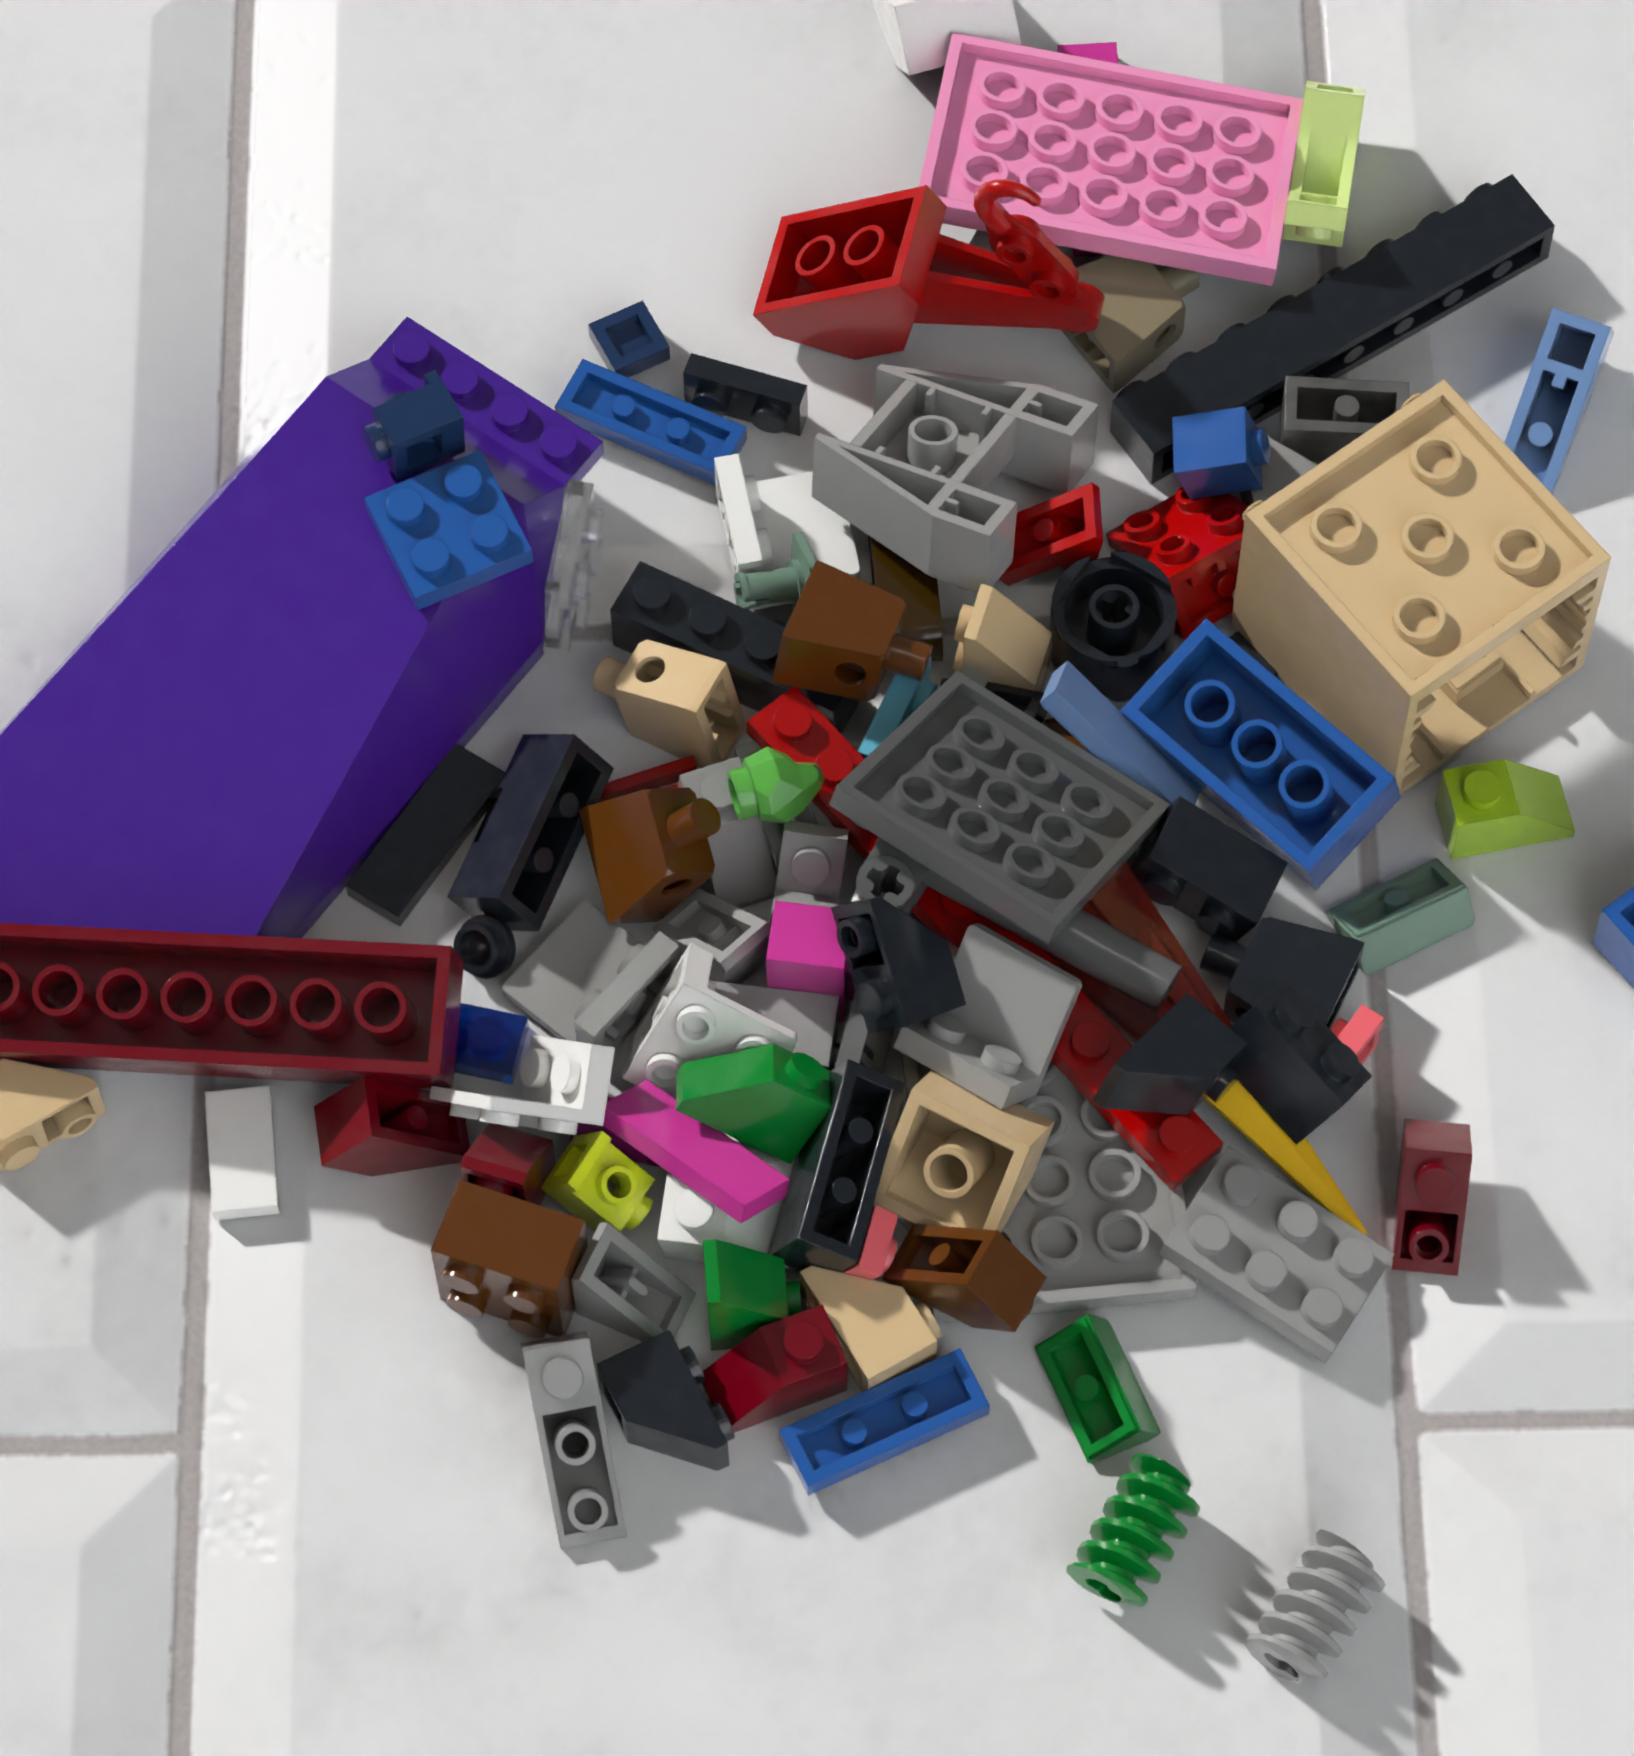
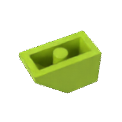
M1505 758L1442 770L1435 806L1451 860L1574 837L1575 829L1558 775Z

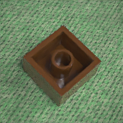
M459 1180L431 1248L440 1299L445 1300L449 1308L464 1316L481 1318L485 1313L507 1320L508 1325L512 1329L529 1337L544 1338L546 1333L553 1336L566 1335L575 1312L571 1279L588 1247L585 1220Z

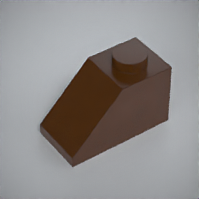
M925 1224L912 1225L896 1252L891 1266L882 1276L888 1284L903 1287L908 1295L972 1328L1016 1332L1020 1323L1029 1315L1034 1299L1047 1278L998 1230Z

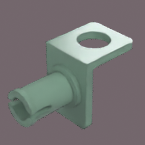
M803 532L792 534L791 560L788 561L787 567L749 573H735L734 580L736 583L733 584L735 600L738 606L749 611L792 604L793 608H795L816 562Z

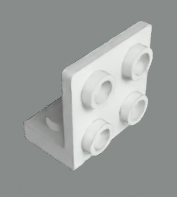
M739 453L714 458L716 497L734 575L739 572L749 573L787 567L788 561L791 560L792 534L803 532L817 561L826 563L856 578L860 577V565L850 522L811 497L813 471L756 481L755 475H743Z
M690 943L631 1035L622 1078L635 1085L649 1080L676 1099V1072L683 1063L772 1043L792 1052L797 1044L798 1036L796 1032L715 992L716 983L709 980L714 954Z
M531 1035L529 1049L524 1054L520 1067V1077L523 1083L521 1099L431 1086L429 1099L451 1103L450 1116L576 1135L578 1123L603 1126L615 1047Z

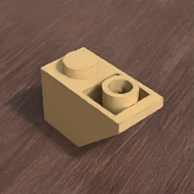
M981 584L974 606L963 604L959 614L954 640L958 641L959 644L953 670L962 672V674L983 687L989 681L1041 692L1051 660L1052 632L996 588Z
M4 1058L0 1060V1172L5 1169L13 1171L28 1165L38 1156L41 1149L62 1137L74 1138L85 1133L96 1123L98 1117L107 1113L99 1088L92 1077Z

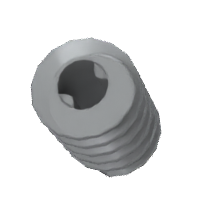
M1322 1529L1316 1532V1542L1318 1545H1310L1301 1555L1304 1567H1295L1287 1576V1583L1290 1589H1281L1274 1596L1273 1607L1275 1611H1266L1258 1620L1261 1633H1252L1245 1640L1247 1650L1259 1663L1278 1676L1295 1682L1302 1679L1304 1675L1319 1680H1324L1327 1677L1328 1672L1316 1659L1317 1654L1322 1653L1333 1658L1340 1657L1343 1651L1330 1634L1332 1631H1336L1348 1636L1354 1635L1357 1628L1345 1614V1611L1348 1608L1366 1614L1371 1609L1369 1601L1359 1592L1360 1588L1365 1587L1381 1592L1386 1586L1384 1580L1373 1570L1372 1562L1359 1549L1340 1536Z

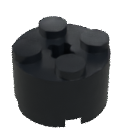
M1111 552L1110 557L1091 561L1089 556L1072 564L1059 578L1052 595L1050 631L1052 632L1051 662L1053 666L1058 669L1066 661H1069L1105 697L1115 702L1130 700L1173 653L1177 607L1171 591V584L1163 571L1149 560L1127 552Z

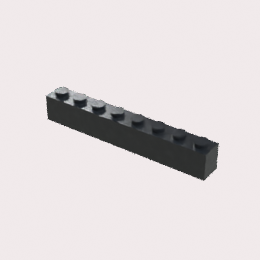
M1513 174L1493 185L1491 183L1482 184L1475 188L1462 203L1444 213L1442 211L1430 213L1418 223L1414 230L1395 241L1389 238L1379 242L1367 253L1366 257L1349 267L1344 268L1340 266L1331 269L1319 279L1315 286L1296 297L1294 295H1286L1280 298L1268 309L1266 314L1246 325L1244 323H1237L1229 327L1213 344L1197 353L1189 351L1181 354L1160 374L1145 382L1137 380L1128 384L1112 400L1110 432L1152 485L1174 472L1172 417L1245 406L1257 425L1281 411L1286 376L1341 377L1547 259L1555 225Z

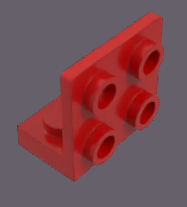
M1181 487L1175 495L1148 510L1130 515L1123 524L1106 533L1108 544L1115 551L1141 556L1155 564L1166 575L1171 584V591L1177 607L1175 634L1183 640L1187 639L1205 618L1211 623H1215L1233 612L1234 599L1232 598V593L1236 589L1244 528L1242 515L1248 506L1231 494L1190 499L1184 488Z

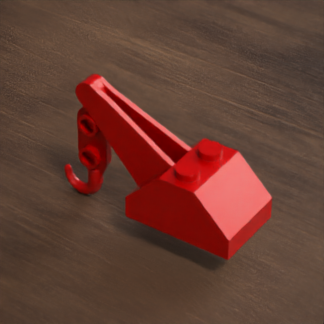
M994 179L983 183L976 190L973 206L979 218L986 226L989 244L995 253L940 234L947 206L927 185L782 216L753 316L773 336L858 360L904 351L913 323L1049 328L1080 333L1091 332L1098 327L1105 297L1098 288L1078 281L1079 272L1073 265L1070 257L1056 247L1043 233L1039 224L1034 219L1020 214L1011 215L997 201L998 198L1015 197L1036 207L1040 205L1041 197L1033 189L1022 183L1007 179Z

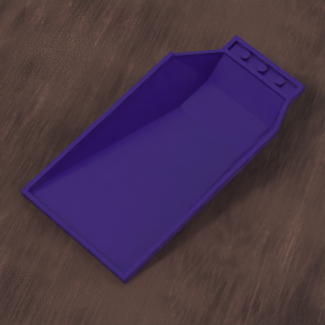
M406 317L368 360L326 376L248 454L0 732V923L303 938L344 890L358 869L454 745L457 743L464 748L544 655L543 647L566 497L604 455L603 441L409 317ZM436 370L464 417L465 452L397 481L385 460L376 462L372 457L364 440L362 428L373 423V407L383 404L385 400L396 393L411 392L425 386L424 374ZM481 450L532 549L533 562L425 608L416 610L366 511L364 497Z

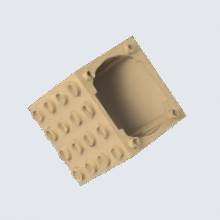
M1445 379L1423 394L1416 393L1409 397L1398 411L1267 500L1254 502L1242 515L1244 528L1236 589L1232 593L1234 604L1231 625L1278 672V678L1396 778L1400 795L1583 667L1611 556ZM1496 649L1505 658L1503 669L1455 704L1440 687Z

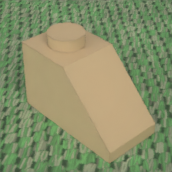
M809 1266L800 1271L801 1298L808 1309L823 1304L847 1361V1370L861 1392L937 1359V1338L941 1337L938 1323L925 1303L913 1304L903 1287L815 1266Z

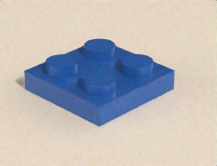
M481 450L364 497L366 511L416 610L425 608L533 562L532 549Z

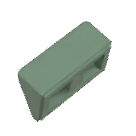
M1437 858L1326 911L1328 919L1338 935L1354 938L1365 943L1360 963V969L1365 975H1371L1470 927L1474 924L1475 920L1468 887Z

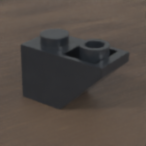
M880 896L831 907L837 927V940L845 954L856 991L857 1007L864 1017L868 1033L908 1027L966 1005L948 941Z
M667 1330L597 1363L600 1389L628 1443L716 1471L729 1466L728 1441L734 1439L735 1435L720 1403L716 1402L708 1406L698 1386L705 1382V1377L690 1346L679 1350L671 1332Z

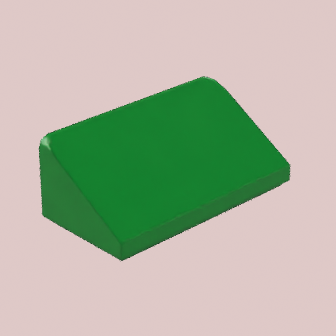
M1086 1314L1034 1346L1087 1463L1093 1464L1148 1442L1161 1434L1160 1428L1116 1334L1107 1319Z

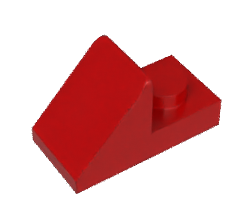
M1091 482L1017 512L1013 562L998 580L1010 586L1058 566L1067 570L1078 560L1089 556L1090 561L1097 559L1103 544L1099 486Z

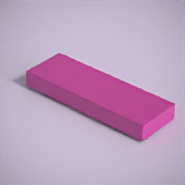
M645 1080L607 1101L604 1127L738 1222H745L787 1197L789 1178L723 1132L676 1111V1099L649 1080Z

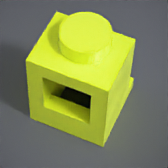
M603 1131L574 1136L541 1186V1189L574 1216L584 1219L585 1225L594 1232L599 1223H609L619 1232L623 1228L630 1231L643 1221L652 1207L653 1200L646 1193L655 1179L610 1143L612 1138ZM608 1179L617 1185L611 1194L607 1187Z

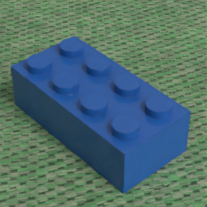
M1207 618L1120 710L1121 714L1186 776L1206 798L1268 851L1288 862L1287 867L1315 891L1401 799L1396 778Z

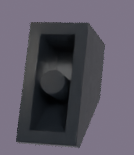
M1187 993L1114 1064L1092 1100L1104 1109L1190 1115L1207 1097L1217 1103L1231 1089L1241 1075V1072L1234 1067V1064L1248 1043Z

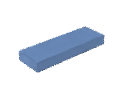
M1066 661L1052 673L1040 701L1041 706L1088 752L1169 804H1172L1181 796L1196 805L1200 790L1143 736L1069 661Z

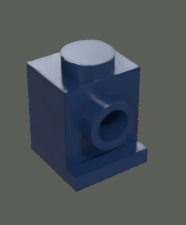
M436 370L424 374L425 386L411 392L396 393L385 400L383 404L373 407V423L362 428L364 440L372 457L376 462L385 460L397 481L465 452L464 417Z

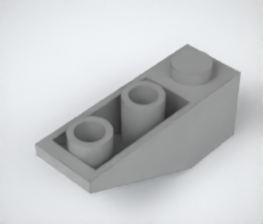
M581 1331L521 1343L560 1549L626 1537L627 1534L595 1365L587 1332Z

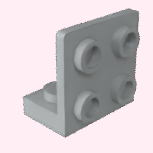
M582 901L505 981L502 986L503 994L559 1039L615 1047L616 1049L640 1023L680 960V947L661 931L645 945L619 924H609L607 915L589 901Z
M981 923L968 926L954 959L966 1005L908 1027H902L894 1048L1003 1110L1036 1096L1080 993L1082 982L1075 976Z

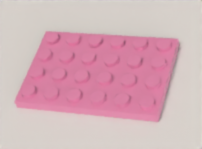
M952 32L919 187L927 185L947 206L943 219L944 224L987 232L985 224L979 218L973 206L976 190L983 183L994 179H1007L1019 182L1033 189L1041 197L1039 206L1034 207L1026 201L1015 197L998 198L997 201L1011 215L1020 214L1034 219L1039 224L1043 233L1055 245L1273 286L1303 99Z

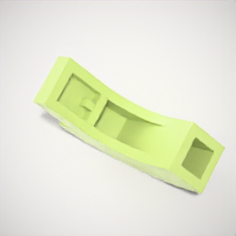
M1312 81L1306 82L1282 239L1342 247L1366 89Z

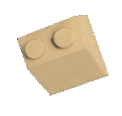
M931 1070L910 1092L889 1146L874 1203L915 1224L998 1230L1001 1233L1033 1177L1055 1122L1020 1104H1015L1001 1110Z

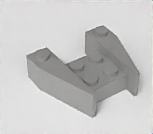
M880 364L876 368L873 417L853 440L847 443L822 433H818L814 437L811 497L928 576L948 582L961 589L978 593L981 584L993 586L1013 562L1018 502L985 490L1001 472L1035 484L1045 490L1061 494L1071 491L1094 463L1099 404L1044 385Z

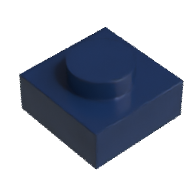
M643 300L588 324L590 339L606 367L613 372L629 378L670 360V346Z

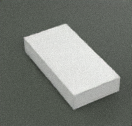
M270 1086L205 1092L211 1205L214 1221L280 1214Z

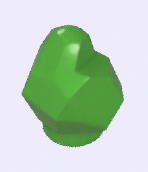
M765 747L744 758L742 767L727 771L730 797L735 813L740 821L757 817L759 821L788 823L804 811L823 786L825 779L823 770L817 763L794 762L789 755L770 747Z

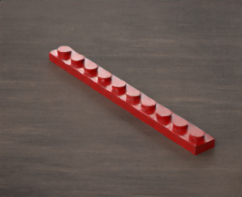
M792 687L747 720L746 733L762 749L770 747L789 755L794 762L817 763L821 767L825 777L824 784L811 801L830 820L833 827L849 829L847 842L866 860L874 848L878 836L867 829L859 827L850 818L829 805L836 786L864 758L798 687ZM929 887L926 888L912 910L928 929L948 941L951 954L956 957L968 926L981 923L1059 967L1043 949ZM1080 990L1051 1061L1170 1190L1173 1191L1218 1155L1224 1142L1195 1111L1190 1115L1104 1109L1092 1100L1114 1064L1133 1045Z

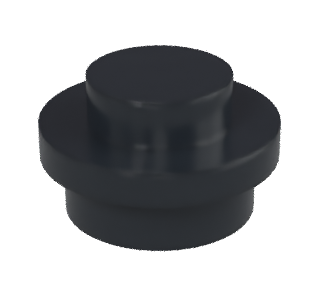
M482 914L468 919L462 925L455 936L453 949L464 961L463 970L476 977L490 979L498 977L509 970L515 958L516 943L514 935L505 921L495 915Z

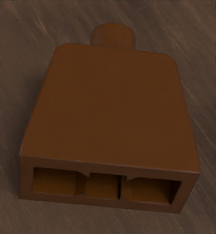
M816 560L782 634L772 681L802 689L869 701L875 699L886 671L921 682L931 657L933 645L900 635L907 608L902 598Z
M689 787L644 789L585 806L579 810L609 924L658 922L714 873L715 863L708 837L719 831L721 826L720 814L709 800L697 799L695 792Z

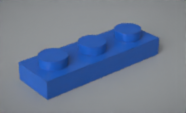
M585 359L581 360L555 405L556 412L587 432L713 485H716L714 458L740 453L747 440L746 426Z
M961 1348L781 1428L779 1429V1436L809 1496L988 1415L990 1404Z

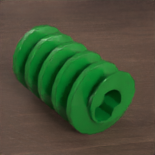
M1138 1453L1130 1459L1129 1468L1131 1473L1120 1476L1117 1481L1116 1490L1118 1495L1107 1498L1104 1503L1103 1513L1105 1517L1095 1520L1091 1525L1090 1535L1092 1540H1086L1078 1547L1076 1556L1079 1563L1074 1562L1068 1565L1066 1573L1076 1583L1098 1597L1118 1604L1126 1602L1140 1607L1145 1606L1148 1597L1135 1584L1136 1581L1141 1580L1150 1584H1158L1161 1579L1159 1571L1148 1562L1150 1557L1165 1562L1171 1561L1174 1557V1551L1162 1540L1163 1535L1184 1539L1187 1534V1528L1175 1517L1176 1513L1197 1517L1200 1512V1506L1188 1495L1191 1484L1187 1477L1165 1460L1152 1455Z

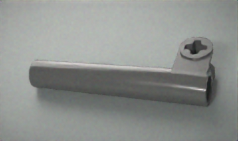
M878 837L874 848L860 867L856 877V890L851 902L879 897L884 892L887 893L883 897L884 900L910 915L926 888L929 887L1156 1012L1165 1002L1182 970V966L1084 909H1081L1049 944H1046L1034 935L1024 932L1015 923L979 900L966 895L960 888L924 865L911 860L905 853Z

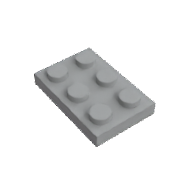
M1227 1146L1158 1253L1324 1363L1334 1353L1395 1255L1230 1146Z

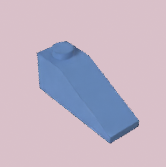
M1552 308L1504 442L1552 494L1589 404L1614 335V331L1610 326L1556 308Z

